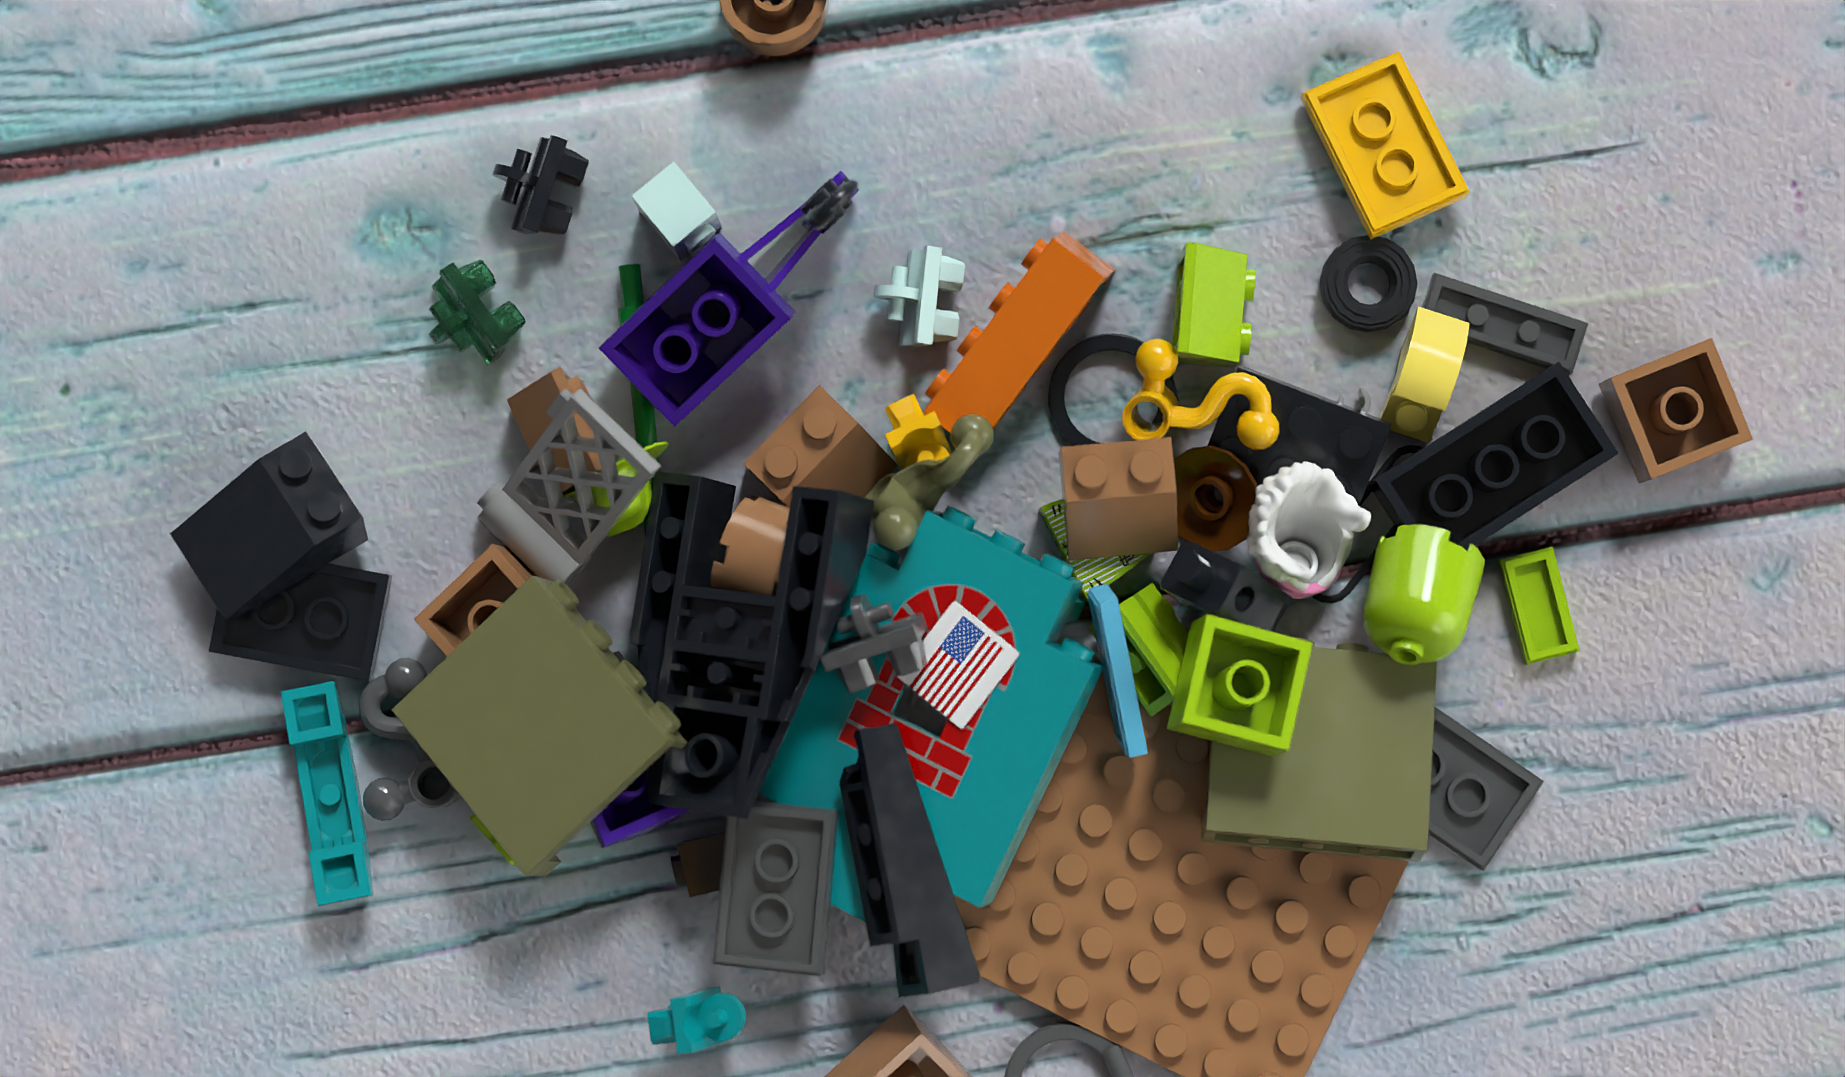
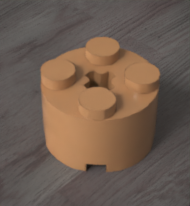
M719 0L724 21L731 34L739 43L758 55L780 56L802 49L822 30L828 12V0H782V3L773 6L770 1Z
M751 495L752 499L745 497L739 503L723 532L719 544L727 546L724 564L714 561L710 588L776 596L789 508Z

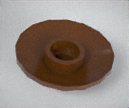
M1214 446L1192 447L1174 458L1178 535L1182 539L1189 540L1210 551L1229 550L1246 540L1250 535L1249 512L1252 505L1255 504L1257 483L1246 464L1230 451ZM1215 486H1216V487L1220 490V492L1222 493L1223 502H1220V501L1217 500V498L1215 497V495H1214V487H1215Z

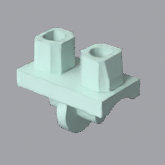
M927 245L924 246V249L909 250L907 267H892L891 285L875 286L874 297L889 301L887 320L901 322L899 346L917 348L932 345V343L954 341L958 337L960 320L958 312L936 309L938 290L958 292L961 290L964 282L965 264L947 256H942L941 247Z

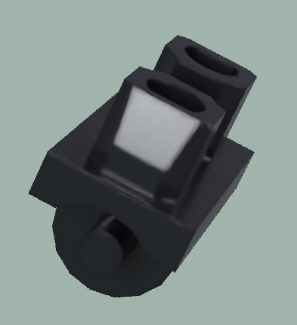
M550 135V138L541 137L529 173L527 169L532 153L517 149L511 167L502 164L495 165L493 176L506 181L501 201L516 205L521 187H524L511 226L512 230L523 234H533L539 231L561 235L567 232L573 207L549 199L554 181H558L575 188L580 187L589 164L588 159L573 150L565 148L568 140L554 135Z

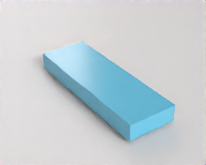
M1108 584L1089 588L1087 596L1101 665L1105 667L1103 676L1116 741L1124 754L1128 755L1129 758L1148 754L1118 598Z

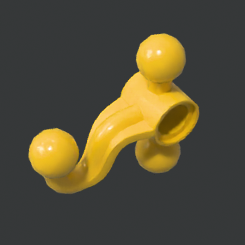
M1150 339L1138 348L1135 360L1138 371L1144 377L1143 386L1133 394L1122 413L1123 426L1133 439L1162 438L1170 427L1201 429L1212 424L1218 418L1233 395L1242 394L1248 398L1250 409L1239 417L1236 425L1240 441L1246 447L1253 450H1263L1272 446L1277 440L1280 432L1279 422L1271 412V396L1266 386L1255 376L1244 372L1225 375L1214 383L1198 407L1178 406L1174 393L1165 386V379L1172 376L1178 365V355H1176L1175 348L1163 339ZM1141 402L1156 404L1163 413V421L1153 424L1146 422L1138 412V404Z

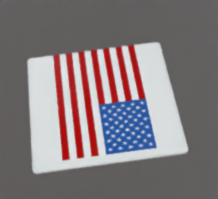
M953 601L923 640L927 660L923 669L897 677L960 729H963L1020 653L958 602Z

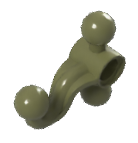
M966 414L957 419L952 426L950 434L952 444L956 450L950 456L939 461L921 460L898 473H889L882 477L865 498L874 500L871 522L874 524L875 537L881 545L892 550L903 549L912 543L926 510L933 511L944 492L949 488H953L977 457L987 452L992 445L994 431L986 418L978 414Z

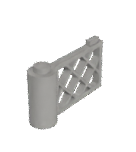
M565 389L557 396L546 411L553 421L506 485L500 480L497 481L477 502L483 509L477 519L537 577L551 581L559 579L565 585H568L593 557L592 553L660 468V465L581 389L574 394ZM576 412L592 427L594 438L578 436L574 419ZM551 447L566 449L571 469L557 468L555 466ZM582 451L598 453L602 473L587 471ZM614 455L622 456L639 473L635 477L618 475ZM526 479H542L548 499L540 498L524 483ZM559 482L573 483L575 485L579 503L564 501ZM591 486L606 488L610 507L595 505ZM568 516L583 518L587 535L585 541L570 527Z

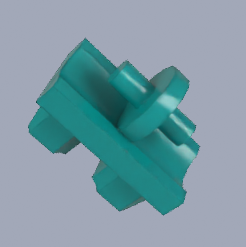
M720 986L704 988L671 998L668 1008L648 1012L650 1040L652 1045L676 1042L677 1054L693 1053L736 1038L743 1031L746 1024L744 1005L732 994L721 993Z

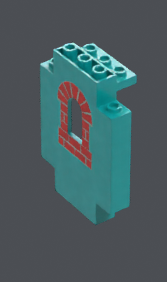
M947 506L944 513L926 510L918 527L917 535L912 541L902 564L898 563L901 556L899 553L871 541L838 619L852 614V597L865 594L873 607L889 602L893 609L894 618L878 623L879 626L922 612L928 627L921 637L923 641L952 602L956 601L1020 653L1018 658L965 727L960 729L948 719L940 737L893 714L907 685L896 677L887 652L871 657L879 677L878 681L867 688L848 693L837 674L836 668L825 671L820 658L759 792L777 803L839 810L831 904L864 922L863 906L839 785L843 768L855 764L858 758L856 741L853 737L855 730L888 724L898 726L952 892L957 897L981 908L993 902L1105 668L1091 660L1095 652L1090 648L1068 638H1064L1062 645L1056 643L1065 623L1077 622L1086 603L1078 598L1084 582L1071 576L1074 567L1048 554H1044L1041 561L1022 552L1025 543L999 530H995L991 537L973 528L977 521L976 518L951 506ZM836 622L823 653L829 651L830 642L859 633L858 630L842 635Z

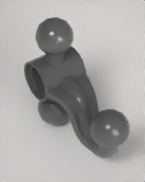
M399 658L392 662L384 675L369 682L362 691L359 700V713L365 727L373 734L383 738L409 741L413 744L419 764L411 771L408 781L398 783L387 777L378 778L370 782L365 788L363 806L371 817L381 821L397 817L407 803L417 801L420 805L429 808L447 807L455 803L460 797V794L451 783L447 793L439 799L431 798L426 793L423 786L424 777L428 771L438 767L399 718L385 716L380 709L381 701L385 697L392 695L394 698L402 700L427 676L423 665L411 658Z

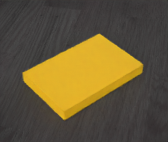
M1400 51L1302 93L1300 99L1370 240L1468 197L1470 191Z

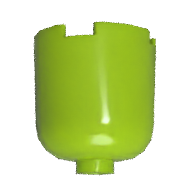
M1401 525L1397 528L1396 536L1387 539L1385 536L1379 538L1364 604V628L1373 644L1399 663L1416 665L1445 659L1461 645L1465 637L1481 584L1485 559L1479 549L1473 544H1470L1468 550H1465L1463 547L1450 542L1449 537L1451 533L1446 529L1427 525Z

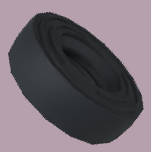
M1368 235L1350 238L1333 250L1323 265L1319 285L1322 301L1335 320L1348 329L1368 333L1387 329L1405 316L1414 303L1418 282L1414 264L1403 248L1388 238L1375 237L1370 240ZM1360 264H1375L1382 268L1388 276V293L1378 303H1360L1349 292V274Z

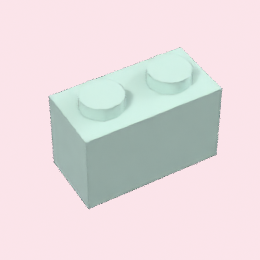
M674 161L632 195L640 213L680 261L689 253L691 256H694L716 236L715 232L722 227L716 211Z

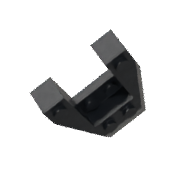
M656 472L630 629L631 644L637 645L640 673L647 683L642 689L654 703L657 701L662 702L676 715L681 723L677 731L688 744L682 749L669 747L645 770L648 800L650 804L747 819L865 559L874 500L839 490L793 486L776 596L710 588L711 572L714 561L724 564L727 546L719 543L732 516L736 486L702 476Z

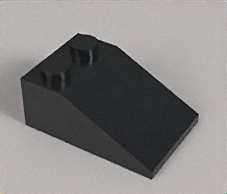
M307 432L300 434L256 460L170 533L173 541L226 623L236 619L368 541L363 516Z

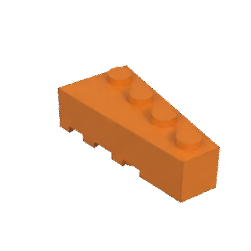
M1065 231L1053 237L1049 243L1040 238L1021 263L1028 271L1018 285L1014 287L1007 282L988 307L996 314L984 331L975 325L958 347L957 352L963 356V359L952 374L943 369L928 387L925 395L932 401L923 413L927 415L935 411L941 426L950 433L957 419L966 414H978L986 418L994 430L1025 390L1029 379L1036 375L1054 352L1062 335L1069 331L1086 310L1091 301L1090 298L1101 284L1105 285L1115 272L1113 267Z

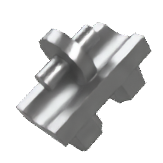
M861 594L851 598L852 614L837 620V626L842 635L858 630L859 633L830 642L829 651L821 656L825 671L836 668L837 674L848 693L867 688L878 681L879 677L873 664L872 656L887 652L896 677L923 669L927 660L921 637L928 627L922 612L879 626L878 623L894 618L890 603L887 602L873 607L865 594Z

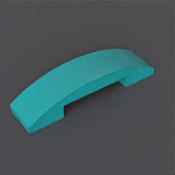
M330 681L280 691L289 744L294 747L312 851L308 852L317 906L373 896L369 847L360 789L349 733L336 682Z

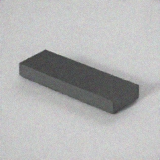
M1434 273L1431 277L1422 304V308L1470 323L1467 343L1546 369L1560 362L1568 376L1573 373L1588 327L1587 322Z

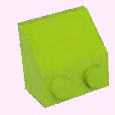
M1185 243L1178 258L1172 346L1176 350V355H1178V363L1235 368L1239 363L1240 355H1249L1252 325L1251 323L1242 322L1244 301L1253 302L1256 270L1246 269L1247 254L1200 243Z

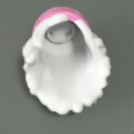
M1295 462L1292 467H1282L1279 469L1278 474L1266 477L1263 480V485H1259L1256 488L1255 504L1252 505L1249 512L1250 536L1247 539L1248 551L1254 557L1257 569L1263 579L1292 598H1309L1329 589L1336 582L1341 573L1342 566L1351 552L1354 534L1367 528L1371 520V513L1359 507L1355 498L1345 492L1342 483L1337 480L1331 469H1321L1315 463L1312 464L1310 462H1303L1302 464Z

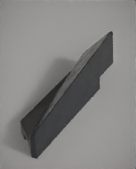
M895 724L855 730L853 737L856 741L858 758L855 764L843 768L839 785L870 947L893 944L899 998L931 994L976 984L980 980V973L899 728Z

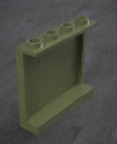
M531 576L405 696L392 711L522 873L526 876L546 877L561 863L556 854L669 747L682 749L688 743L677 731L681 723L676 715L662 702L657 701L654 703L642 689L647 683L641 673L628 661L623 660L620 662L608 648L613 642L606 631L591 619L586 621L577 611L575 606L579 603V600L571 589L559 579L551 581L536 576Z
M1297 638L1312 642L1313 645L1289 751L1271 757L1211 741L1206 813L1202 820L1201 842L1420 862L1428 850L1437 661L1406 665L1395 661L1389 654L1369 652V648L1362 644L1342 643L1338 644L1336 649L1315 647V643L1311 640Z

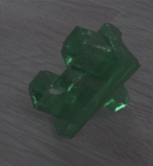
M480 259L459 269L452 262L439 271L441 277L432 286L441 300L429 308L439 323L431 330L429 337L434 344H440L450 338L460 353L474 345L484 361L489 365L502 356L509 342L522 330L526 323L525 318L515 304L507 301L491 312L485 307L480 297L491 291L495 287L496 281L483 260Z

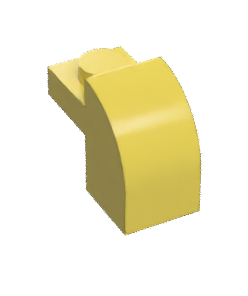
M1418 306L1401 348L1396 376L1380 414V419L1391 422V431L1430 443L1441 413L1446 411L1464 357L1470 323Z

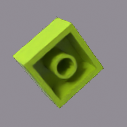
M1208 614L1193 621L1189 630L1167 729L1271 757L1289 751L1313 643Z

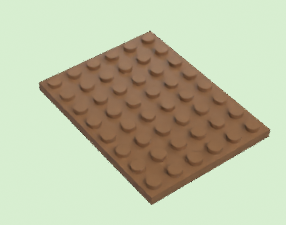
M1102 673L993 902L979 908L954 895L980 977L1183 1077H1305L1409 861L1201 842L1202 820L1206 813L1211 740L1167 729L1172 706L1168 705L1150 717L1138 700L1148 754L1129 758L1128 755L1124 754L1116 741Z

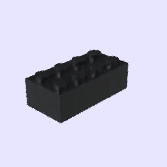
M1557 362L1370 481L1368 486L1396 529L1401 525H1427L1443 528L1450 531V542L1468 550L1470 544L1476 546L1619 453L1560 362Z

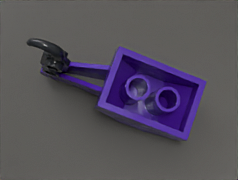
M840 170L835 176L824 183L807 202L741 254L719 232L601 344L599 349L675 427L793 317L795 311L775 289L818 236L824 234L846 213L845 210L853 203L851 198L859 191L858 183L855 180H850ZM802 216H805L801 225L807 231L764 279L748 260Z

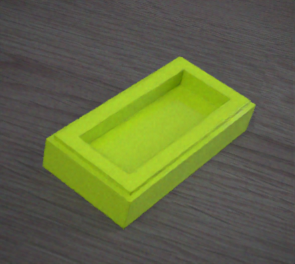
M1553 547L1498 560L1524 665L1580 652Z

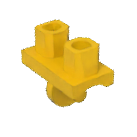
M914 394L884 408L893 428V431L886 433L885 436L900 471L921 460L939 461L952 454L935 411L924 416Z

